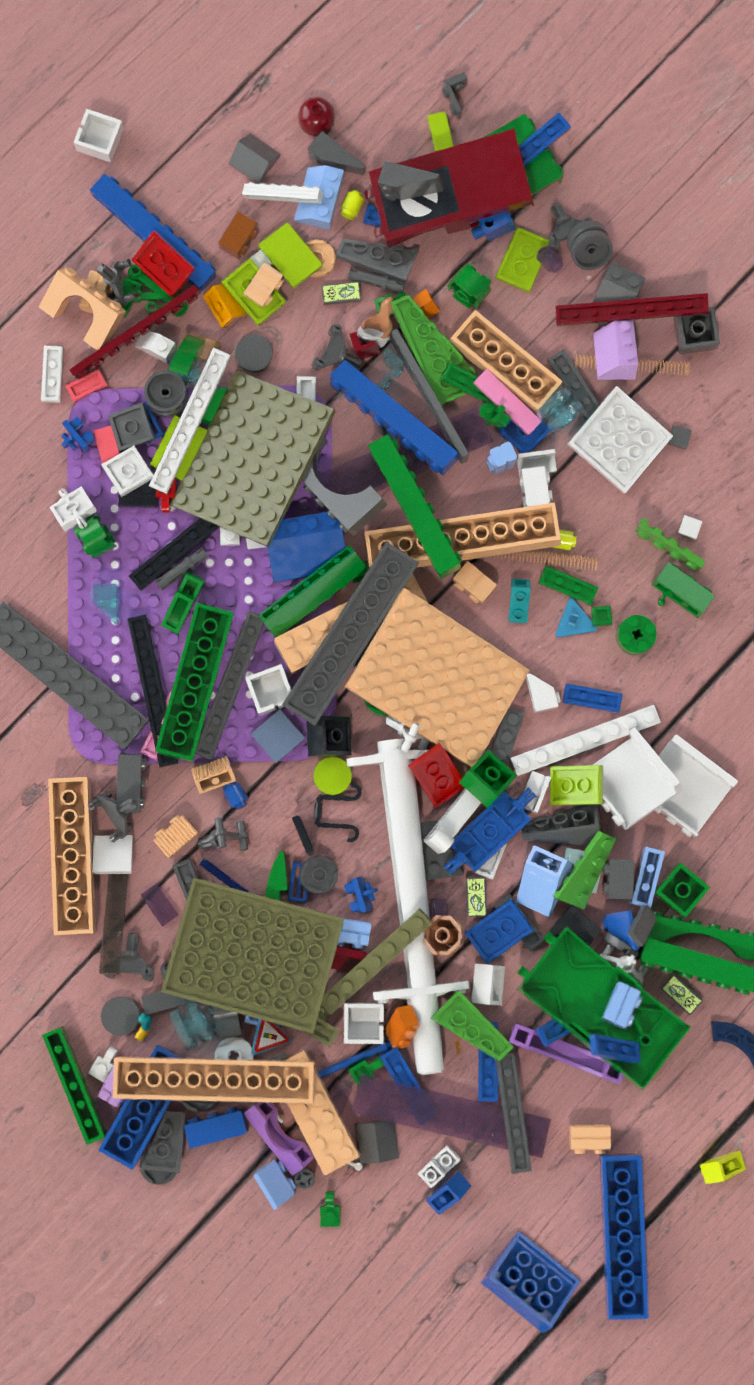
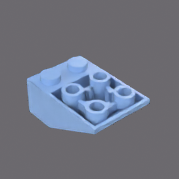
M534 845L525 863L516 902L550 917L558 901L553 895L563 887L564 884L562 882L566 876L569 877L574 864Z

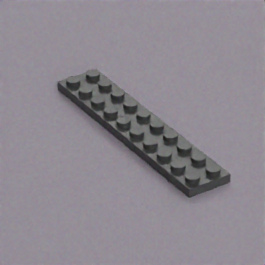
M386 542L282 703L284 707L312 725H316L419 562L390 543Z
M2 602L0 605V648L116 744L126 750L150 720L6 602Z

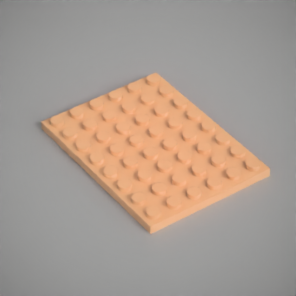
M403 588L345 688L410 729L413 723L419 724L420 728L417 734L435 745L440 743L447 753L472 768L484 753L530 670L417 595Z

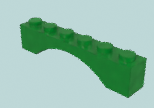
M652 911L657 920L647 938L665 941L673 936L685 933L704 934L722 942L736 957L754 961L753 932L747 931V935L740 934L739 929L728 927V931L721 930L720 925L709 923V927L702 926L701 921L690 919L689 923L683 922L682 917L671 915L669 919L663 917V913Z

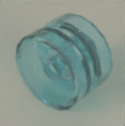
M568 387L558 391L536 412V416L542 422L550 419L547 428L552 434H556L568 426L585 408L579 400L570 402L574 394Z
M196 1001L185 1004L187 1017L179 1008L169 1013L174 1028L187 1051L198 1047L197 1037L203 1043L213 1039L209 1023Z

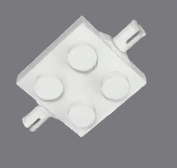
M82 487L71 493H67L64 488L62 491L59 490V495L62 498L52 505L50 509L65 532L75 527L76 524L81 529H84L83 525L87 526L84 519L97 511Z

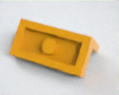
M223 284L212 286L203 296L222 328L227 327L235 318L246 315L244 309Z

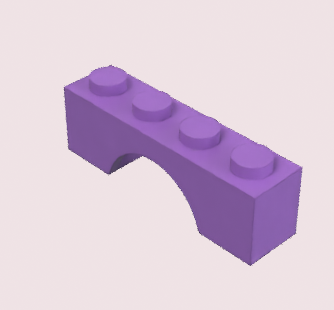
M256 1102L243 1115L293 1176L309 1164L315 1156L303 1141L293 1140L281 1129L277 1119L278 1109L272 1102Z

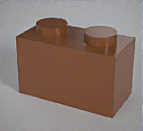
M237 212L218 242L220 249L240 259L241 255L244 256L249 249L248 244L251 239L254 240L259 233L257 222Z

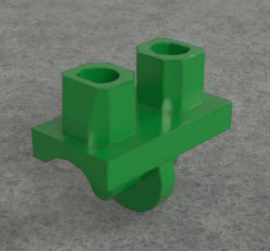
M485 403L479 408L480 416L486 420L483 423L486 427L492 425L498 429H501L502 426L506 427L511 416L504 412L506 407L503 405L494 407L491 403Z

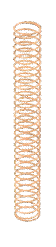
M576 354L575 367L577 366L578 368L579 356L577 358ZM579 354V356H580V368H581L582 359H581V355ZM590 355V357H591V369H592L593 359H592V356ZM638 359V372H639L640 362H639V359ZM644 359V361H645V373H646L647 363H646V359ZM649 360V373H650V366H651L650 360ZM655 360V361H656V374H657L658 363H657V360ZM662 360V362H663V374H664L665 364H664V361ZM667 361V374H668V367H669L668 361ZM674 362V375H675V368H676L675 362ZM687 362V364L685 363V376H686V368H687V371H688V374H689V367H688L689 362ZM678 363V373H677V375H679L680 363Z
M529 550V553H530V563H531V561H532V558H531V550ZM533 550V552H534V563H535L536 555H535V550ZM541 550V551H540V554H541V564H542L543 558H542V550ZM527 551V559H526V562H528V556H529L528 551ZM544 551V553H545V565H546L547 556H546V551ZM551 552V555H552V566H553L554 557H553V552ZM555 552V554H556V564H555V566L557 565V560H558V556H559V567H560V564H561V561H560V553H559L558 556H557V553ZM562 553V556H563V567H564L565 558H564V553ZM570 554L569 557H570V568H571V563H572V561H571V554ZM567 555L566 568H567V566H568V560H569L568 555ZM573 555V556H574V568H575L576 559H575V555ZM580 556V558H581V569H582L583 561H582V556ZM585 557V568H584V570L586 569V563H587L586 557ZM591 557V559H592V571H593L594 562H593V557ZM595 557V559H596V562H595V571H596L598 558Z

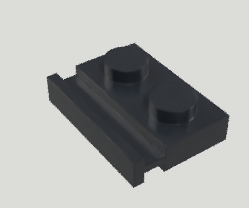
M151 480L123 497L118 492V507L157 508L156 489L149 486Z

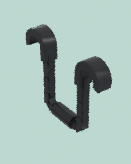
M353 783L350 784L351 788H355L358 791L355 797L320 795L316 798L317 803H315L314 819H316L314 823L318 827L353 829L355 831V836L348 838L347 842L356 841L359 837V830L354 825L321 823L319 821L322 819L321 800H358L362 794L361 788Z

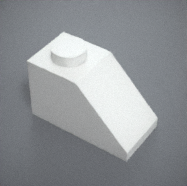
M151 331L144 336L141 335L135 347L166 364L170 362L177 350L175 342L159 333Z
M527 674L526 681L534 713L557 708L558 703L561 702L558 691L555 692L554 687L534 675Z

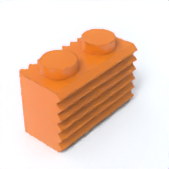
M412 1005L397 1007L385 1028L393 1048L409 1046L420 1027Z

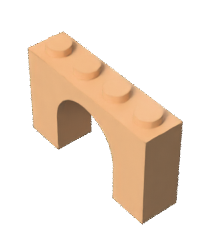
M69 267L59 269L39 308L55 318L63 314L73 295L85 298L92 307L94 318L84 341L94 349L99 350L110 342L126 310L122 308L120 303L108 298L105 292L93 287L90 281L78 276L74 269Z

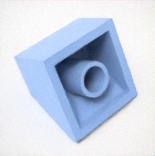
M276 1158L256 1170L253 1175L274 1210L296 1194L295 1189L297 1188L293 1179H288L284 1173L287 1171L281 1161L278 1162Z

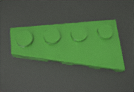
M642 518L635 529L639 538L645 541L647 539L650 540L655 548L661 551L663 549L670 553V557L677 561L682 560L686 563V567L693 571H699L706 561L685 547L679 548L680 544L676 540L669 537L665 538L662 530L657 527H649L647 525L648 521Z
M598 831L585 849L584 857L575 863L574 871L570 877L566 876L562 882L564 884L559 892L556 891L553 897L584 909L616 838Z
M459 990L430 1018L497 1061H501L513 1048L504 1036Z

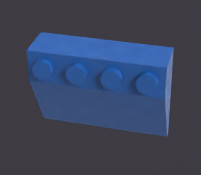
M326 512L283 519L268 548L274 583L308 577L345 548L343 531L338 526L341 522L338 519L333 520Z
M518 1231L480 1283L539 1331L544 1333L553 1327L581 1280Z

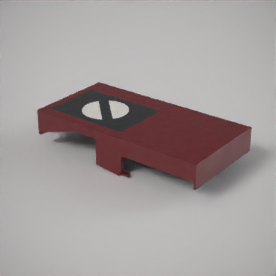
M514 129L395 163L439 174L444 186L442 192L405 200H389L385 198L378 184L382 168L368 171L372 188L364 192L366 201L371 197H375L382 225L374 229L375 238L377 239V237L384 235L389 248L423 233L443 227L446 228L448 234L477 226L476 222L471 224L470 222L531 204L534 206Z

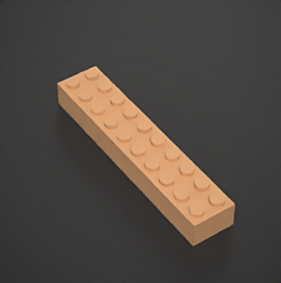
M555 503L440 520L444 527L442 530L443 534L450 537L453 543L451 548L453 552L457 551L462 561L561 546ZM411 525L365 531L369 568L386 542L419 562L417 567L432 565Z
M115 1057L113 1098L313 1103L315 1061Z

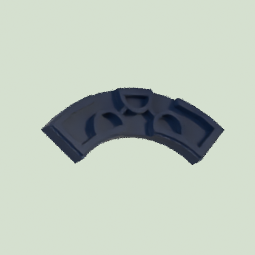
M710 1021L712 1041L727 1042L738 1047L749 1058L754 1069V1035L748 1030L732 1023Z

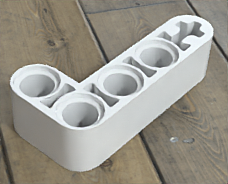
M464 789L423 841L437 854L444 853L455 840L453 837L481 802L467 789Z

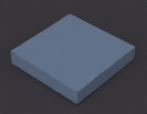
M280 709L251 733L275 763H278L305 739Z

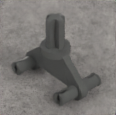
M554 204L551 207V212L556 219V227L553 233L550 234L549 247L552 254L559 252L560 242L567 239L569 231L575 225L583 222L582 220L571 218L570 215H566L560 204ZM587 217L584 221L592 220V218Z
M130 259L122 262L116 261L109 267L100 264L99 268H97V273L103 277V281L114 290L117 299L112 301L120 303L122 307L126 306L128 302L137 299L135 292L124 295L121 272L123 271L122 269L132 266Z
M334 324L329 328L328 334L331 336V339L322 356L312 361L311 366L313 369L319 370L336 363L341 364L344 360L357 370L361 366L362 361L348 353V349L345 348L340 324Z
M107 790L103 794L96 795L94 800L88 803V807H90V810H94L98 806L103 807L117 828L115 833L109 836V839H112L111 842L114 843L118 839L125 838L128 832L133 829V826L129 827L132 824L127 823V816L130 814V811L138 807V801L132 797L126 801H114L110 799L112 794H109L110 791Z
M221 817L214 819L216 830L211 831L210 835L201 837L197 841L199 848L204 849L211 846L224 848L227 847L226 841L239 840L240 851L249 850L247 838L249 837L248 832H245L244 821L236 822L238 833L228 832L223 827Z
M128 934L126 951H123L122 955L113 962L104 966L103 973L105 977L113 979L115 973L141 974L147 982L153 981L154 971L141 959L140 953L137 952L139 941L137 934Z

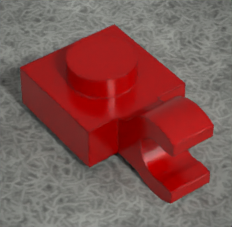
M174 479L168 494L156 490V498L161 499L162 513H170V499L175 498L176 479Z

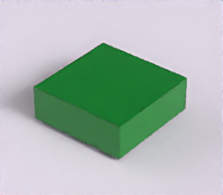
M611 606L591 607L592 627L612 625Z

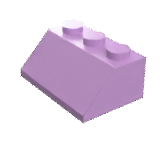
M613 321L594 332L593 341L597 380H635L638 358L633 321Z

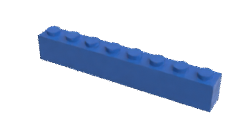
M104 174L89 189L91 195L143 242L147 240L153 231L159 233L196 268L187 281L192 286L195 285L198 291L202 293L216 278L214 266L208 261L205 263L200 259L202 256L195 249L191 251L187 247V242L181 237L177 238L174 235V231L168 225L163 226L160 223L159 217L153 212L150 214L146 210L147 207L138 200L136 202L129 190L126 188L123 190L118 186L119 182L113 176L109 178Z
M344 360L330 374V385L337 392L341 391L350 403L354 402L358 405L359 410L363 414H369L378 426L382 425L386 428L387 433L391 437L398 438L406 449H411L415 452V456L420 461H426L432 471L435 473L439 472L443 476L458 461V452L349 362Z

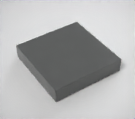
M139 403L108 415L120 452L132 446L136 447L156 439L145 403Z

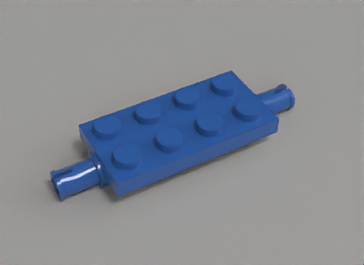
M528 787L517 799H512L506 792L499 796L489 808L485 809L454 838L455 840L451 847L456 852V855L443 867L453 875L463 864H467L476 873L532 821L525 813L524 807L537 797L535 793Z

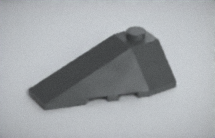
M573 805V808L566 811L560 809L556 811L557 814L550 817L542 816L536 818L522 829V839L589 845L598 831L603 832L599 805Z

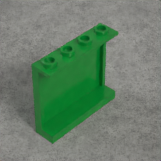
M523 114L484 137L514 129L518 145H520L536 132L534 129L535 125L531 118L528 119L526 114ZM546 149L524 167L531 195L538 193L557 181L559 184L562 182L564 172L559 164L556 165L554 162V155L550 149Z

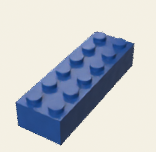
M160 1044L156 1045L150 1056L183 1058ZM126 1099L98 1151L133 1170L172 1100Z

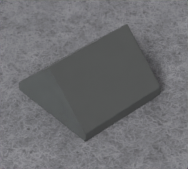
M249 134L238 141L229 164L257 184H260L281 154L252 134Z
M394 1118L355 1124L360 1163H382L399 1158Z

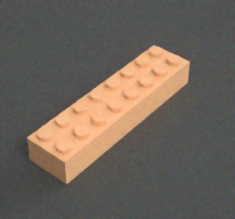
M412 573L403 588H406L427 602ZM347 602L274 638L273 642L290 675L305 669ZM384 619L382 620V622H381L380 625L378 626V628H377V630L375 631V633H376V632L378 631V629L380 628V626H381V624L383 623Z
M88 777L48 779L54 935L96 933L94 874L92 873V810L88 807V803L91 802V780Z

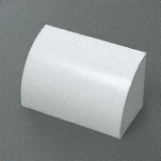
M475 964L472 1003L502 1005L505 966Z

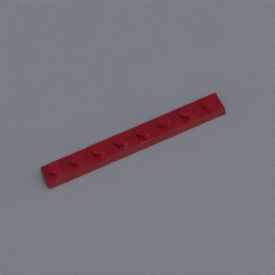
M193 285L70 368L71 374L76 378L87 375L90 368L102 365L106 357L109 355L113 357L120 352V348L124 345L129 346L133 344L137 336L140 334L144 336L152 330L151 327L155 324L160 325L167 320L166 317L171 313L175 315L183 309L182 306L186 303L191 304L198 299V295H200L197 287Z
M708 293L557 305L556 325L565 326L709 314Z

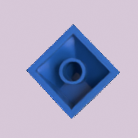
M632 911L605 914V919H602L603 930H607L608 933L620 939L632 949L638 950L639 947L628 935V931L633 923Z

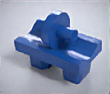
M78 417L69 422L67 420L63 421L62 424L71 435L68 436L66 433L61 435L64 439L62 443L63 448L70 447L73 451L76 450L77 446L74 443L76 441L84 452L87 453L90 450L89 446L95 441L94 436L89 430L82 436H79L77 432L84 427V424Z
M363 876L353 878L351 882L344 885L348 895L355 893L357 900L350 902L352 912L361 911L363 913L373 910L371 904L372 901H375L373 893L378 892V888L372 889L370 882H364Z

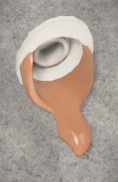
M392 297L385 299L381 304L380 312L366 319L362 326L359 327L357 333L364 345L376 341L379 348H381L390 340L392 323L389 317L393 311L390 304L393 301Z

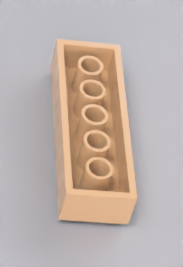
M476 310L451 337V344L483 372L488 369L536 415L561 388L562 380Z
M305 1049L284 1061H311ZM315 1068L314 1102L287 1104L323 1174L327 1175L360 1157V1153Z

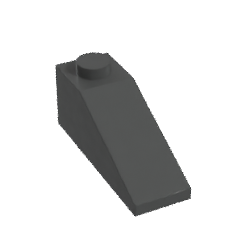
M323 131L308 147L309 158L316 164L319 163L322 166L326 165L355 174H365V165Z

